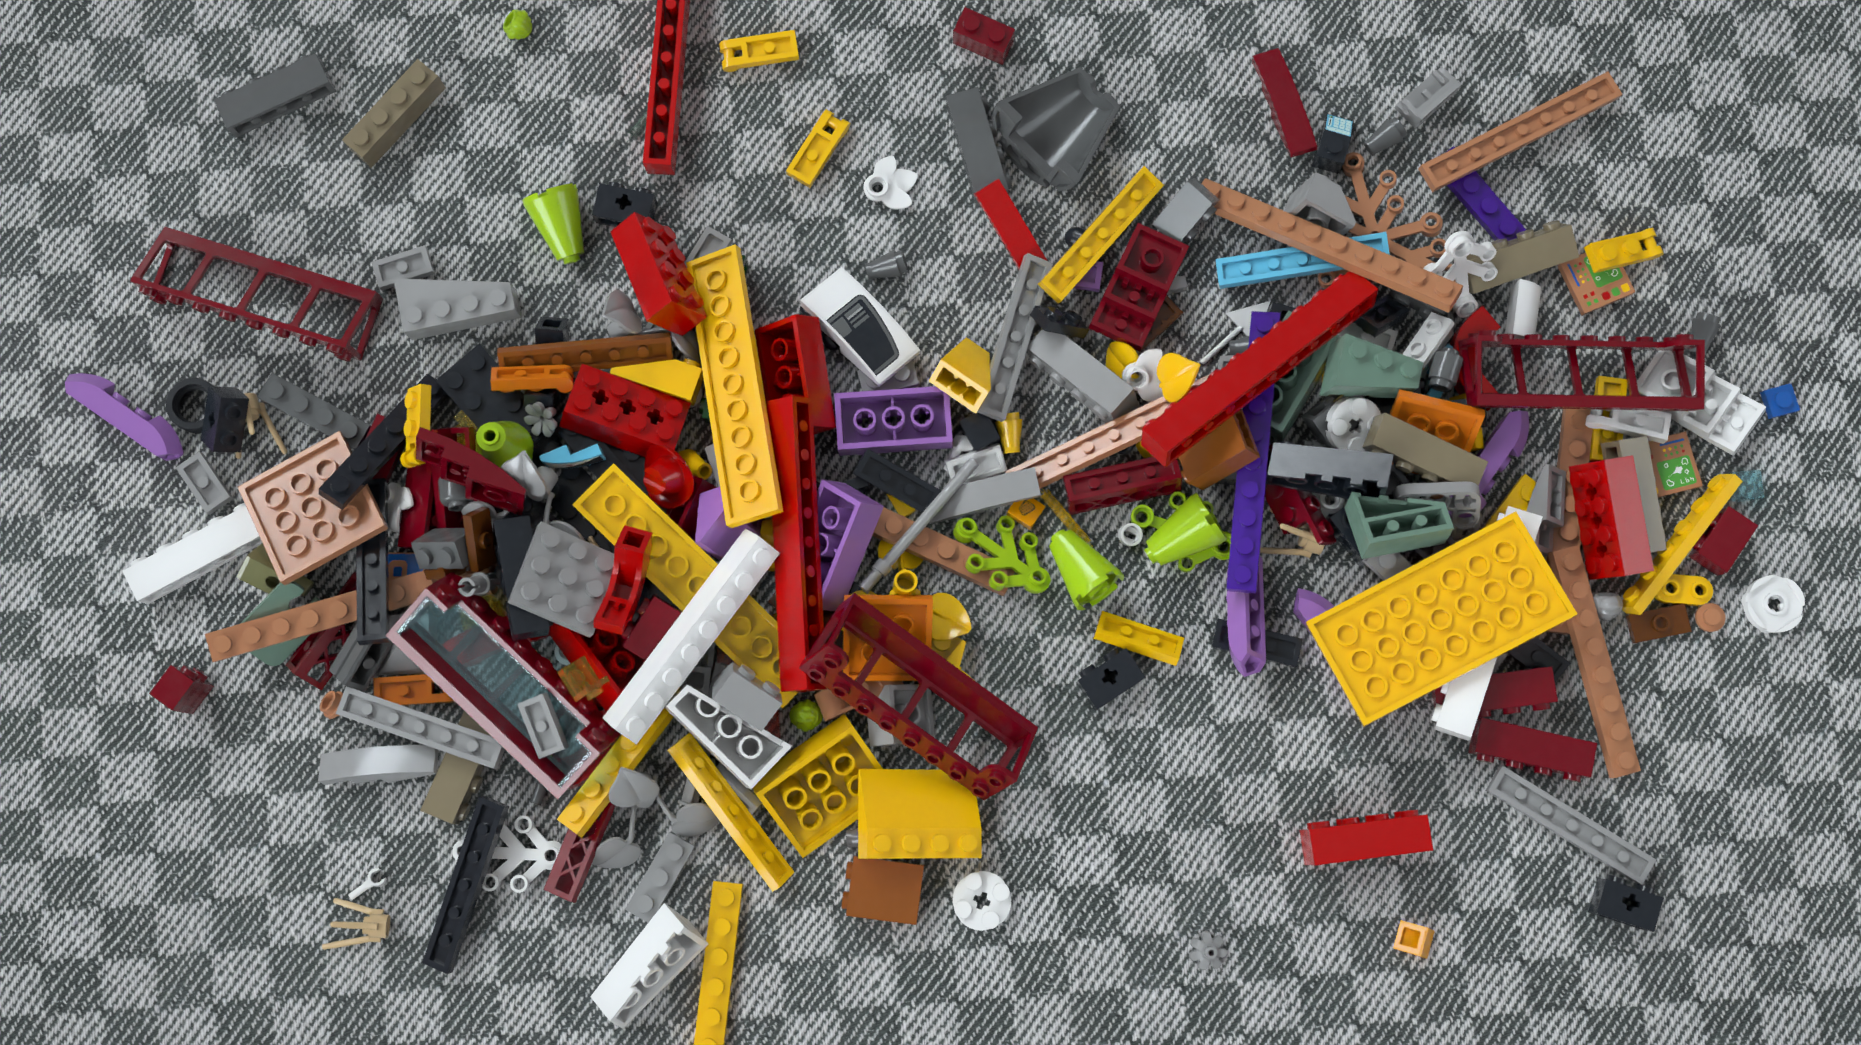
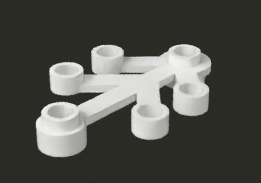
M1459 231L1450 235L1444 246L1445 253L1436 263H1430L1423 268L1442 276V271L1454 259V264L1443 277L1451 281L1455 280L1456 283L1463 285L1462 293L1453 306L1456 314L1461 318L1472 315L1478 308L1477 301L1469 293L1468 273L1481 277L1483 281L1494 279L1498 273L1492 262L1479 264L1467 260L1466 256L1473 254L1479 256L1482 261H1489L1497 253L1491 242H1483L1481 244L1473 242L1474 239L1468 231Z
M520 816L515 821V829L519 833H526L538 849L525 848L505 825L504 821L499 837L508 847H495L492 859L508 860L493 873L486 874L482 888L486 891L497 890L501 881L523 861L534 860L536 862L523 875H516L510 881V887L514 892H525L529 888L530 883L545 869H552L556 858L553 861H549L546 857L547 852L554 850L557 857L562 844L558 841H547L534 826V821L531 817ZM523 819H527L529 822V827L526 830L520 828V822ZM464 840L458 841L453 847L452 853L456 861ZM489 877L495 879V886L492 888L486 885V880ZM518 878H522L525 882L522 889H518L515 886Z

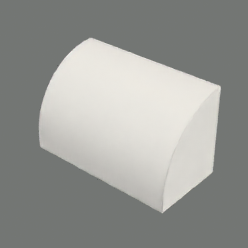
M1519 279L1511 287L1505 334H1514V339H1524V335L1536 334L1541 287L1538 284Z

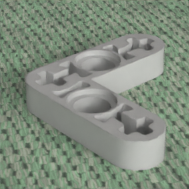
M1468 481L1407 483L1397 486L1393 491V499L1406 501V497L1412 499L1445 502L1447 510L1451 511V521L1454 526L1451 537L1455 542L1479 531L1481 497L1479 486L1476 483ZM1435 494L1444 495V497L1441 499L1429 498L1430 496ZM1464 513L1472 514V516L1468 518L1458 517L1460 514ZM1462 529L1467 530L1466 535H1462Z

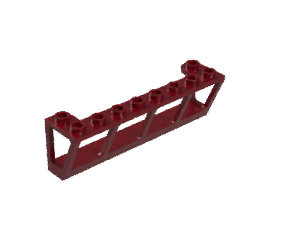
M168 227L163 228L130 282L139 287L138 292L149 296V299L156 303L166 305L168 301L182 306L183 302L191 304L192 309L198 312L209 314L211 310L219 313L218 317L235 323L236 319L246 321V326L262 331L263 327L272 329L274 335L289 339L290 335L300 338L299 342L311 347H316L318 343L327 346L326 350L334 353V357L350 362L352 358L359 361L362 360L384 299L374 290ZM164 244H166L167 248L154 282L143 280L142 278ZM175 246L205 255L182 291L160 285ZM215 258L258 271L237 307L227 306L193 295L195 288ZM267 275L311 288L290 324L246 311ZM320 291L361 303L343 337L339 340L300 328L302 321ZM371 307L370 315L356 350L350 345L351 340Z
M1480 330L1478 333H1470L1468 338L1459 341V353L1463 358L1462 373L1467 405L1478 408L1703 410L1705 400V340L1694 339L1693 334H1678L1675 337H1665L1663 342H1653L1654 337L1649 336L1635 337V341H1626V336H1609L1608 341H1598V336L1596 335L1580 336V340H1570V335H1553L1552 340H1544L1541 334L1524 335V339H1514V334L1496 335L1495 330ZM1468 347H1475V391ZM1482 347H1507L1511 349L1518 390L1517 394L1482 393ZM1696 347V393L1692 396L1684 359V350ZM1520 349H1565L1569 362L1573 395L1529 394L1526 388ZM1576 349L1620 350L1623 356L1629 396L1585 395L1582 389ZM1631 351H1672L1681 396H1641L1638 391Z
M856 593L852 594L838 606L799 666V669L808 674L811 679L818 681L836 697L843 699L853 706L858 713L867 716L878 724L882 730L892 734L906 747L913 749L924 757L928 763L941 769L952 780L959 782L970 790L974 796L982 800L988 799L1017 782L1038 729L1035 724ZM843 627L873 648V653L855 680L842 672L849 662V657L844 650L835 644ZM830 636V638H829L827 644H826L825 646H823L824 643L826 642V640L828 639V637ZM881 655L919 682L918 688L902 713L896 711L862 686ZM927 689H930L965 716L947 747L908 719ZM972 722L977 723L1007 746L998 764H990L978 770L954 752ZM1021 747L1011 772L1006 767L1016 750Z

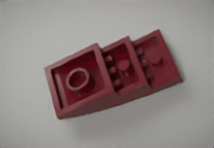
M1138 223L1093 316L1089 329L1115 341L1127 343L1134 350L1140 352L1187 253L1189 245Z
M422 427L419 428L416 436L417 460L441 467V479L466 486L465 498L485 502L493 507L522 516L526 489L509 474L478 452L446 436Z

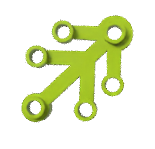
M1179 491L1172 493L1169 498V505L1175 510L1181 505L1178 506L1173 503L1174 496H1180L1183 503L1187 500L1185 494ZM1204 501L1206 506L1209 507L1210 513L1216 519L1213 513V505L1208 501ZM1147 505L1136 506L1130 515L1131 523L1137 524L1141 529H1145L1148 526L1158 529L1166 521V519L1155 516L1153 510ZM1139 513L1145 514L1147 517L1146 522H1138L1136 515ZM1224 532L1228 539L1225 541L1228 545L1226 551H1221L1218 545L1179 559L1177 563L1178 568L1182 572H1190L1194 569L1195 565L1212 557L1219 560L1229 559L1231 533ZM1182 559H1189L1192 566L1184 568L1181 563Z
M1002 516L996 524V529L1001 535L1003 548L980 532L973 519L962 518L958 520L953 529V535L957 541L961 543L973 541L996 557L983 558L979 554L970 555L965 564L966 569L970 573L977 574L984 570L1012 569L1019 575L1007 576L1002 571L993 572L989 579L990 587L1000 591L1007 587L1024 586L1028 592L1033 594L1042 593L1047 590L1051 578L1049 573L1039 566L1035 549L1038 544V538L1034 533H1024L1019 541L1020 548L1025 552L1026 565L1018 559L1012 530L1015 527V521L1012 517ZM1001 523L1008 524L1010 528L1003 527ZM963 526H967L971 530H966ZM1025 539L1030 540L1032 545L1027 544ZM971 561L977 562L979 566H973ZM1033 576L1038 577L1041 581L1035 580ZM994 578L1001 579L1003 583H997Z

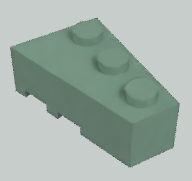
M1346 333L1330 344L1319 396H1329L1332 394L1344 395V397L1365 395L1373 398H1396L1399 389L1410 392L1418 389L1423 362Z
M1351 492L1344 507L1362 559L1445 544L1454 529L1445 502L1407 498L1406 501L1389 499V496L1379 495L1377 498L1361 496V493Z

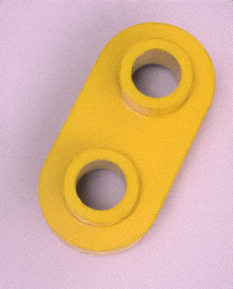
M1672 574L1657 593L1655 599L1664 604L1679 605L1685 603L1688 606H1699L1710 601L1713 596V587L1709 580L1701 576ZM1667 583L1673 586V593L1667 591ZM1696 586L1702 588V595H1698L1695 592Z

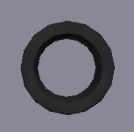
M196 377L186 378L176 383L169 391L166 399V412L170 420L187 432L194 434L202 433L204 418L198 422L187 421L181 414L180 406L188 393L193 390H202L208 394V387L214 385Z

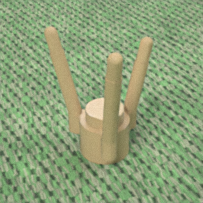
M244 393L249 398L246 416L249 433L251 435L255 434L253 421L257 420L259 414H261L281 452L287 454L288 451L266 412L265 404L258 401L255 393ZM235 452L236 458L240 459L241 452Z
M1280 524V529L1299 536L1298 546H1301L1302 549L1260 547V553L1301 555L1310 558L1312 553L1320 555L1325 545L1317 543L1307 524L1300 527L1303 530L1286 524Z
M338 898L333 899V903L366 913L370 916H365L363 922L333 921L330 923V926L334 928L362 929L363 934H368V936L326 943L322 945L323 950L367 942H381V938H388L391 920L390 915L384 914V909H373Z

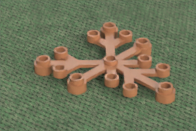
M1356 152L1348 153L1342 170L1346 176L1351 177L1358 202L1347 196L1345 197L1352 213L1362 217L1365 224L1364 227L1355 223V226L1348 232L1355 236L1387 232L1390 254L1420 268H1424L1430 263H1435L1428 258H1440L1445 253V248L1440 252L1433 249L1435 245H1442L1444 247L1446 243L1444 239H1434L1429 246L1410 250L1392 240L1422 233L1426 237H1435L1442 231L1443 221L1441 216L1435 212H1428L1419 221L1389 229L1397 214L1404 210L1403 198L1399 195H1393L1387 200V209L1377 224L1374 214L1388 191L1395 187L1397 176L1392 170L1383 171L1379 177L1380 183L1371 198H1369L1362 175L1365 168L1364 158ZM1352 159H1356L1358 161V163L1354 166L1348 164V162ZM1390 176L1393 178V181L1385 183L1383 179ZM1397 201L1401 206L1392 208L1390 204ZM1434 219L1437 223L1433 226H1428L1426 221ZM1449 264L1443 271L1449 270L1452 264ZM1344 269L1335 272L1319 273V285L1327 289L1340 274L1345 275L1349 271ZM1326 275L1332 277V280L1328 283L1321 280Z

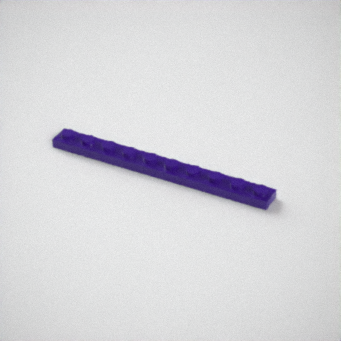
M1251 311L1248 348L1256 338H1262L1270 332L1271 328L1280 321V313ZM1275 383L1243 407V413L1260 458L1237 470L1226 588L1227 591L1257 593Z

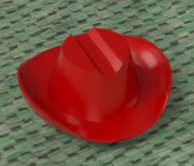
M663 445L650 446L645 457V475L643 479L649 497L655 504L663 508L671 509L681 506L690 499L694 489L693 474L682 456L672 448Z

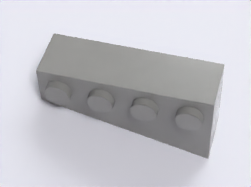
M394 278L403 333L411 340L522 318L517 291L510 282Z
M1042 329L1028 344L1029 362L1036 369L1046 371L1054 383L1060 387L1063 386L1077 401L1084 404L1105 424L1139 408L1134 388L1066 335Z

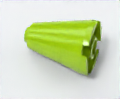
M570 183L546 189L547 192L539 195L534 193L525 197L522 200L524 207L556 260H563L564 265L581 260L579 255L584 253L576 184Z
M512 421L488 422L478 429L476 434V452L501 468L507 460L514 458L524 450L531 460L533 458V440L528 431L520 424Z
M1196 492L1146 541L1148 547L1144 551L1153 564L1158 561L1162 566L1220 545L1228 539L1202 498Z
M1062 529L1051 537L1052 542L1049 548L1077 610H1085L1083 605L1086 603H1090L1092 606L1098 604L1118 588L1115 583L1118 578L1123 581L1124 574L1121 570L1074 531Z

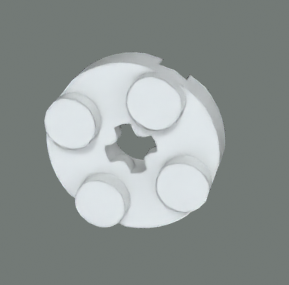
M1345 397L1338 400L1330 408L1326 417V421H1328V431L1326 430L1328 441L1336 449L1367 451L1362 447L1374 417L1381 414L1380 410L1372 401L1362 397ZM1352 419L1358 420V429L1350 432L1351 424L1349 422Z
M1769 575L1755 580L1742 596L1741 603L1744 606L1746 617L1753 626L1763 633H1781L1799 624L1803 617L1801 614L1805 605V598L1800 587L1794 581L1776 575ZM1769 598L1780 601L1777 605L1778 612L1769 608Z
M988 871L970 873L958 882L954 890L953 906L955 914L964 925L971 929L980 931L993 929L1002 923L1009 914L1011 908L1009 888L994 873ZM982 892L987 893V899L990 900V905H984L982 909H978L977 902L973 900L974 896H980Z

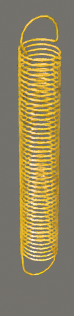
M1045 492L1044 496L1058 513L1057 515L1062 519L1061 521L1070 530V527L1067 525L1068 523L1065 521L1066 519L1061 515L1062 513L1057 509L1058 507L1053 503L1054 501L1048 496L1049 494ZM1061 505L1060 507L1067 513L1066 515L1072 520L1071 522L1077 527L1076 529L1081 533L1080 535L1082 537L1087 535L1080 528L1079 524L1070 516V514Z

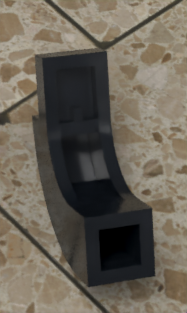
M540 317L535 327V344L569 341V319ZM557 388L543 389L536 392L526 389L524 405H533L536 402H541L545 408L553 407L554 404H560L563 393L558 391Z

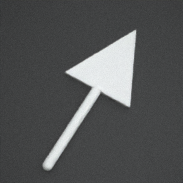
M1270 301L1225 313L1237 328L1202 358L1201 364L1208 362L1241 331L1246 336H1249L1251 311L1267 312Z

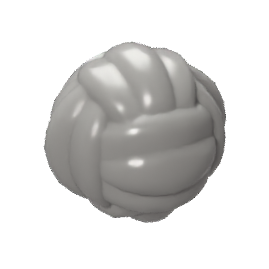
M1601 592L1595 593L1593 596L1599 619L1610 621L1616 618L1622 611L1623 601L1619 594Z

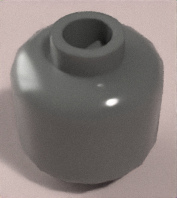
M441 477L439 478L440 502L447 506L450 511H461L466 504L474 501L465 498L466 486L441 479Z

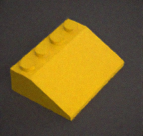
M843 714L782 757L753 787V790L798 853L804 858L858 820V769L883 768L847 716Z
M858 769V859L982 858V829L977 797L959 782L952 780L948 774L942 770Z

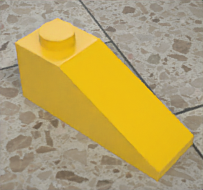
M684 358L683 362L673 359L614 367L610 371V374L690 402L692 406L695 405L704 380L700 363Z

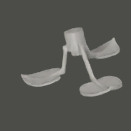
M614 290L607 297L602 317L613 321L607 326V331L611 338L655 334L669 330L657 327L641 331L642 322L636 311L640 306L639 302L637 301L633 305L631 299L620 290ZM692 329L683 336L672 332V339L680 351L689 359L700 363V368H702L696 333Z
M525 450L514 458L507 460L501 466V469L526 489V495L535 501L546 499L544 523L585 541L582 535L570 524L557 520L549 521L551 503L555 496L551 491L558 481V476L552 469L544 466L537 469ZM481 501L470 502L461 510L462 515H465L480 507H489L492 528L494 520H500L509 513V511L505 510L496 513L490 504Z
M620 767L618 775L610 787L608 796L610 802L616 806L631 807L629 835L626 840L620 837H612L602 842L596 848L592 864L602 868H622L633 864L640 857V846L632 843L634 840L637 807H650L654 800H657L668 819L674 822L671 827L672 832L679 836L693 837L704 834L716 826L719 819L710 807L704 803L688 804L680 808L676 815H673L660 796L658 784L649 773H639Z

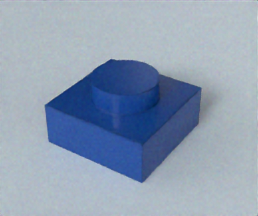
M1791 383L1760 392L1763 404L1766 406L1768 419L1788 415L1800 410Z

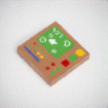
M1586 253L1579 255V258L1558 265L1581 316L1635 293L1623 267L1594 273Z
M1686 431L1669 435L1668 440L1664 444L1648 441L1651 449V460L1656 478L1658 498L1703 486Z

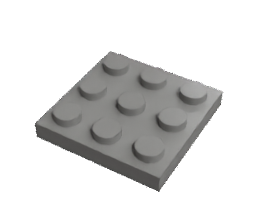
M541 521L537 525L508 603L590 638L595 631V616L605 597L611 579L614 553Z

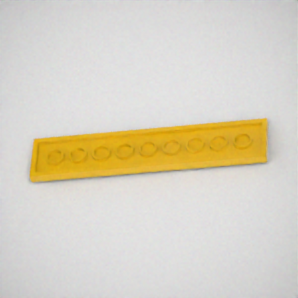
M735 244L686 262L687 270L694 278L695 282L693 284L695 289L703 299V308L707 315V318L696 325L725 521L726 526L730 528L783 512L741 248Z
M614 463L572 504L614 546L624 525L652 532L651 555L646 577L682 612L718 565ZM748 595L714 643L738 666L743 664L752 669L756 674L755 677L762 682L770 681L780 689L779 693L782 697V705L780 707L783 709L798 692H781L777 621Z

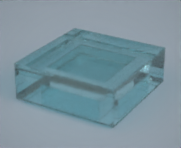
M1761 470L1729 473L1736 474L1743 481L1733 493L1732 502L1761 500L1765 498Z

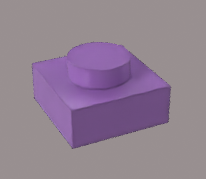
M1097 261L1073 289L1099 292L1103 262Z

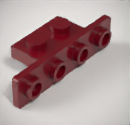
M1272 443L1271 445H1269V449H1270L1271 453H1272L1273 443ZM1266 484L1265 498L1279 526L1280 524H1286L1299 529L1308 523L1319 545H1332L1337 542L1333 535L1334 529L1331 523L1325 519L1321 511V503L1312 492ZM1282 530L1283 534H1291L1288 531Z

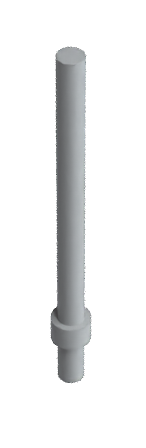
M970 458L885 557L883 559L879 558L875 562L871 573L859 585L865 593L868 594L882 577L886 578L892 571L891 566L979 466L974 459Z

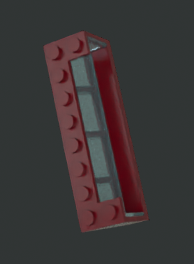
M451 572L426 587L385 636L551 794L559 799L617 740L621 733L611 727L603 719L604 715L596 708L593 701L584 697L574 687L572 681L563 677L553 667L550 660L542 657L527 639L512 641L509 622L489 607L488 602L483 597L475 594L466 597L460 594L458 588H462L465 585H458V583L463 578ZM548 692L569 747L539 759L517 704Z

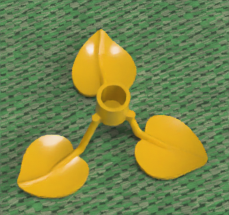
M1114 341L1109 344L1107 349L1106 367L1122 379L1125 367L1136 362L1139 356L1129 344ZM1168 353L1162 356L1157 366V377L1161 382L1159 387L1162 388L1164 398L1169 402H1179L1192 387L1201 364L1177 353ZM1136 372L1131 375L1133 379L1140 377ZM1141 441L1136 443V447L1144 459L1153 457L1141 445Z
M881 540L878 547V558L883 559L893 545ZM906 551L902 553L891 566L892 570L898 568L899 572L895 575L893 590L890 591L889 595H921L920 590L916 588L918 583L917 576L910 569L917 568L923 562V559ZM863 590L854 592L857 595H877L872 591L868 594ZM935 593L932 596V639L939 641L950 640L968 634L971 631L968 613L958 599L947 593Z

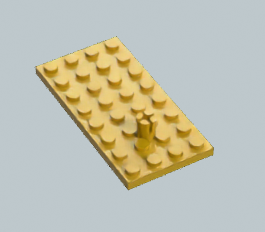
M1515 511L1306 621L1305 624L1363 727L1575 617L1577 612Z

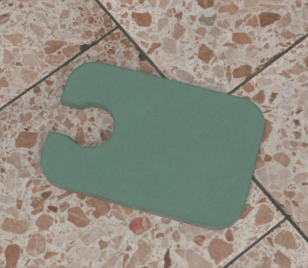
M294 581L287 585L279 583L241 623L291 609L289 606L290 601L293 598L299 597L303 593L304 588ZM315 597L310 603L320 601V599ZM309 635L249 653L267 665L277 666L283 663Z

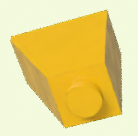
M966 337L940 360L929 382L976 414L991 390L990 353Z

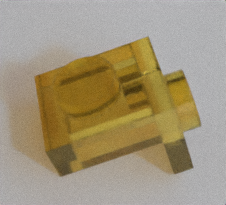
M585 656L557 672L575 702L584 697H587L589 701L604 692L602 686L610 681L607 676L599 680Z

